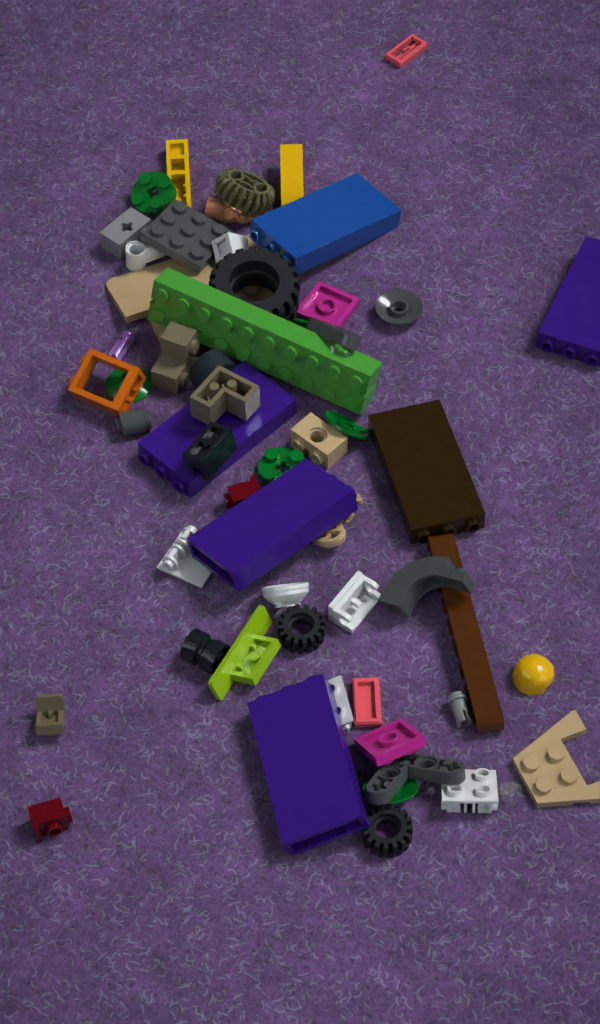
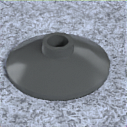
M392 289L379 296L375 304L377 316L385 323L394 326H404L415 322L421 316L423 304L421 299L409 290Z

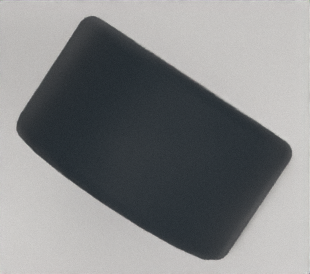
M211 349L194 362L189 372L190 381L198 388L218 365L231 371L236 367L235 363L222 350Z

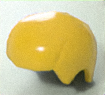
M534 653L521 657L517 661L512 674L513 685L520 692L529 696L545 693L555 677L553 664L546 657Z

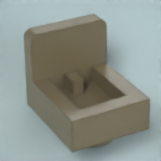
M63 694L37 695L35 699L37 709L36 735L55 736L57 734H64L65 709Z

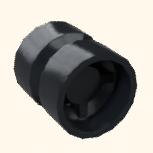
M195 628L184 640L180 650V658L192 665L199 664L200 669L213 675L229 651L230 646L219 639H212L208 633Z

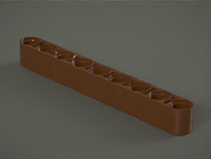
M453 533L427 537V550L431 551V556L448 557L455 567L463 569ZM446 587L438 588V592L442 593V598L440 599L444 614L448 616L446 622L449 634L453 635L452 645L456 657H459V663L457 664L461 679L465 680L463 687L465 695L468 696L467 702L471 703L469 710L474 720L473 725L476 724L477 726L475 733L484 734L504 730L503 713L470 593Z

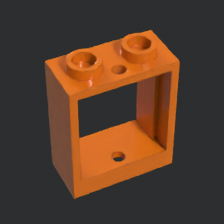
M90 348L88 353L82 357L76 375L70 379L68 391L73 398L118 416L120 412L129 411L146 376L140 368ZM98 362L127 373L112 402L83 390Z

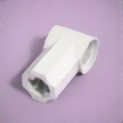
M131 241L125 248L126 267L132 271L141 270L146 266V263L167 256L140 241Z

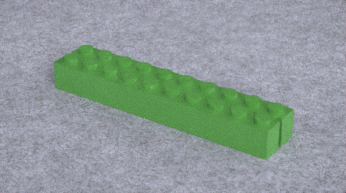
M165 269L154 280L151 294L153 300L150 301L148 320L165 328L172 321L197 330L198 341L201 344L212 349H220L234 359L241 362L245 361L254 368L356 414L361 415L373 400L382 362L358 351L341 346L313 331L173 269Z

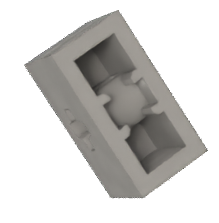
M130 207L99 232L101 247L122 260L125 257V248L129 242H142L140 240L141 233L151 224V219Z

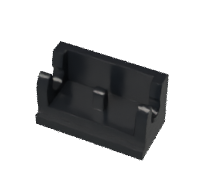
M212 421L183 453V458L186 459L188 468L193 474L196 473L198 468L203 479L210 481L237 448L232 429Z

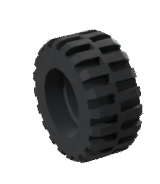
M249 247V250L241 248L236 250L234 254L229 253L224 256V261L219 260L215 265V269L211 271L209 286L290 322L294 321L299 309L300 280L298 279L296 269L292 267V263L287 258L282 259L281 254L276 251L271 253L270 249L262 248V250L256 249V247ZM258 285L271 290L274 294L264 300L249 301L240 298L235 292L245 286Z

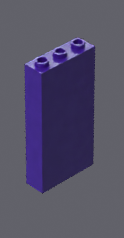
M586 236L538 331L536 347L541 348L545 352L563 355L567 359L586 362L593 367H600V240Z
M245 361L231 370V372L259 385L260 406L247 421L225 411L215 422L232 429L237 448L210 481L203 479L198 468L196 473L193 474L188 468L186 459L183 458V453L207 427V424L191 416L190 403L137 443L138 458L145 466L150 465L161 479L169 480L180 494L184 492L190 498L297 414L296 399Z
M304 459L188 537L187 541L192 557L239 592L357 511V494L350 485H345L335 475H330L324 471L320 465Z
M323 673L310 676L297 684L284 686L279 691L268 695H261L256 700L248 702L282 846L289 854L296 855L370 827L333 689Z

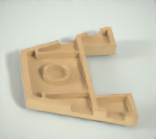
M576 710L567 714L513 758L512 763L537 808L573 805V803L585 802L590 804L600 803V781L587 785L563 744L565 741L586 734V727Z

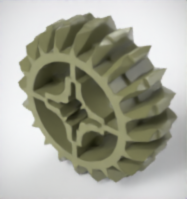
M239 168L223 169L217 176L214 189L217 197L221 198L222 202L236 208V210H241L244 213L248 212L251 215L254 213L261 215L265 214L272 207L275 190L266 180L261 179L260 176H256L254 173H249L246 170H240Z

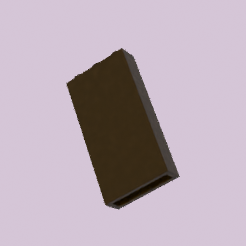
M440 399L368 415V431L411 544L427 543V537L450 533L456 535L467 531L473 533L480 528H484V508Z

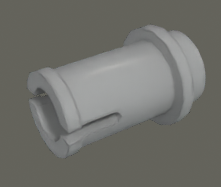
M462 691L451 693L447 701V705L452 708L458 728L463 727L462 722H464L465 726H469L474 722L467 705L468 696L464 695Z

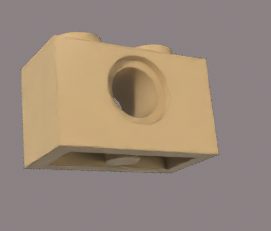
M311 412L291 428L292 447L295 450H301L310 457L314 464L322 465L327 470L348 452V438Z

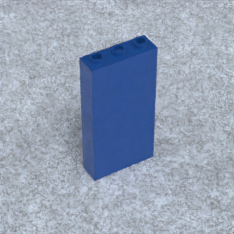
M356 173L252 219L249 238L259 247L270 249L271 253L276 251L282 255V259L287 258L292 263V267L300 274L394 230L399 226L402 210Z

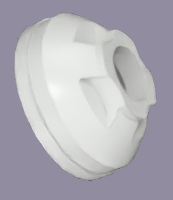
M309 582L262 587L261 590L263 597L274 605L275 608L295 606V604L301 605L300 602L309 592Z

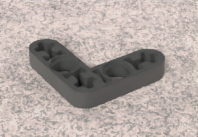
M311 316L305 328L354 351L357 350L362 336Z
M417 753L404 755L395 759L393 763L381 766L366 785L367 801L373 805L389 803L408 778L446 785L461 784L466 779L465 765L458 760Z

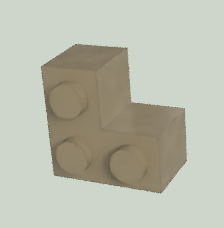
M171 321L160 337L161 355L150 372L153 386L178 394L182 387L186 388L189 384L190 369L199 358L198 349L200 342L197 338V330Z
M220 365L215 368L190 396L191 416L207 425L211 421L216 422L225 411L247 421L260 406L259 385Z

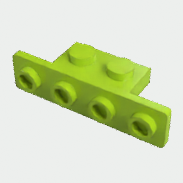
M258 605L208 681V686L216 700L222 701L234 682L256 686L282 645L277 638L264 636L272 624V619L265 606Z

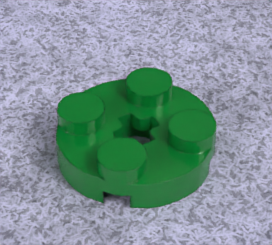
M143 172L139 175L132 188L131 202L142 214L153 217L160 215L159 212L165 210L176 199V187L168 175L163 172ZM153 190H156L158 194L153 195V197L151 198L150 193Z
M290 448L267 449L258 464L259 479L264 484H269L284 474L280 473V470L277 468L285 466L287 469H291L305 459L304 453L301 450Z

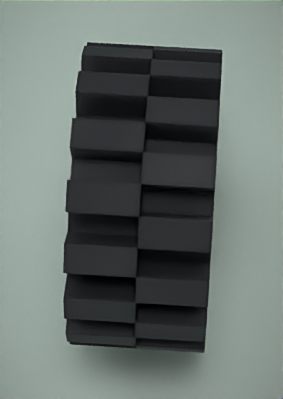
M295 604L294 610L290 606L287 608V613L283 611L281 618L278 617V640L285 649L289 647V652L294 653L295 649H298V654H303V650L306 649L308 654L312 652V647L317 650L319 643H323L325 620L321 612L317 613V608L312 607L309 610V605L304 604V608H300V604ZM300 623L311 627V631L303 635L295 634L291 629L294 625Z
M386 804L384 809H382V805H376V811L373 808L368 810L367 816L370 827L362 830V841H364L365 848H370V853L373 855L375 852H378V857L383 858L384 854H388V858H393V853L400 856L402 850L406 851L409 848V843L411 844L413 825L411 817H408V812L405 809L400 812V806L398 805L391 809V804ZM389 823L397 828L398 833L393 838H382L377 835L376 829L381 824Z

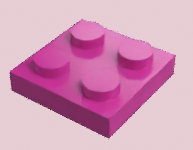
M319 281L299 305L295 318L308 321L311 316L342 328L360 305V298Z
M403 718L353 738L356 749L377 767L387 766L393 763L395 759L404 755L415 754L420 748L427 746L425 736Z

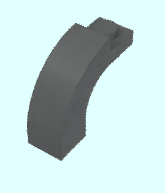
M425 557L407 564L395 573L385 585L378 601L387 612L410 618L417 602L430 590L446 587L472 594L476 584L470 578L469 572L460 567H455L448 557Z

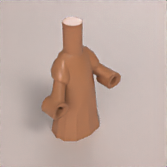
M212 196L208 197L204 215L208 218L224 223L237 222L247 224L251 223L252 219L258 217V215H251L248 212L244 213L241 210H236V208L222 202L221 199Z

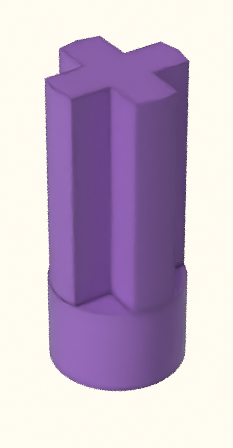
M123 331L108 355L122 360L134 342L135 336L129 331Z

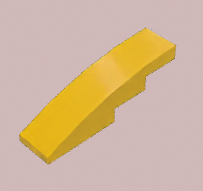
M188 139L166 140L167 175L176 187V200L192 208Z
M302 144L280 145L281 206L304 197Z

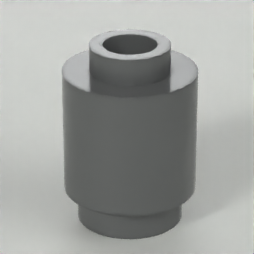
M142 408L118 413L119 418L114 419L117 433L122 432L123 437L146 433V430L152 429L149 410L142 411Z

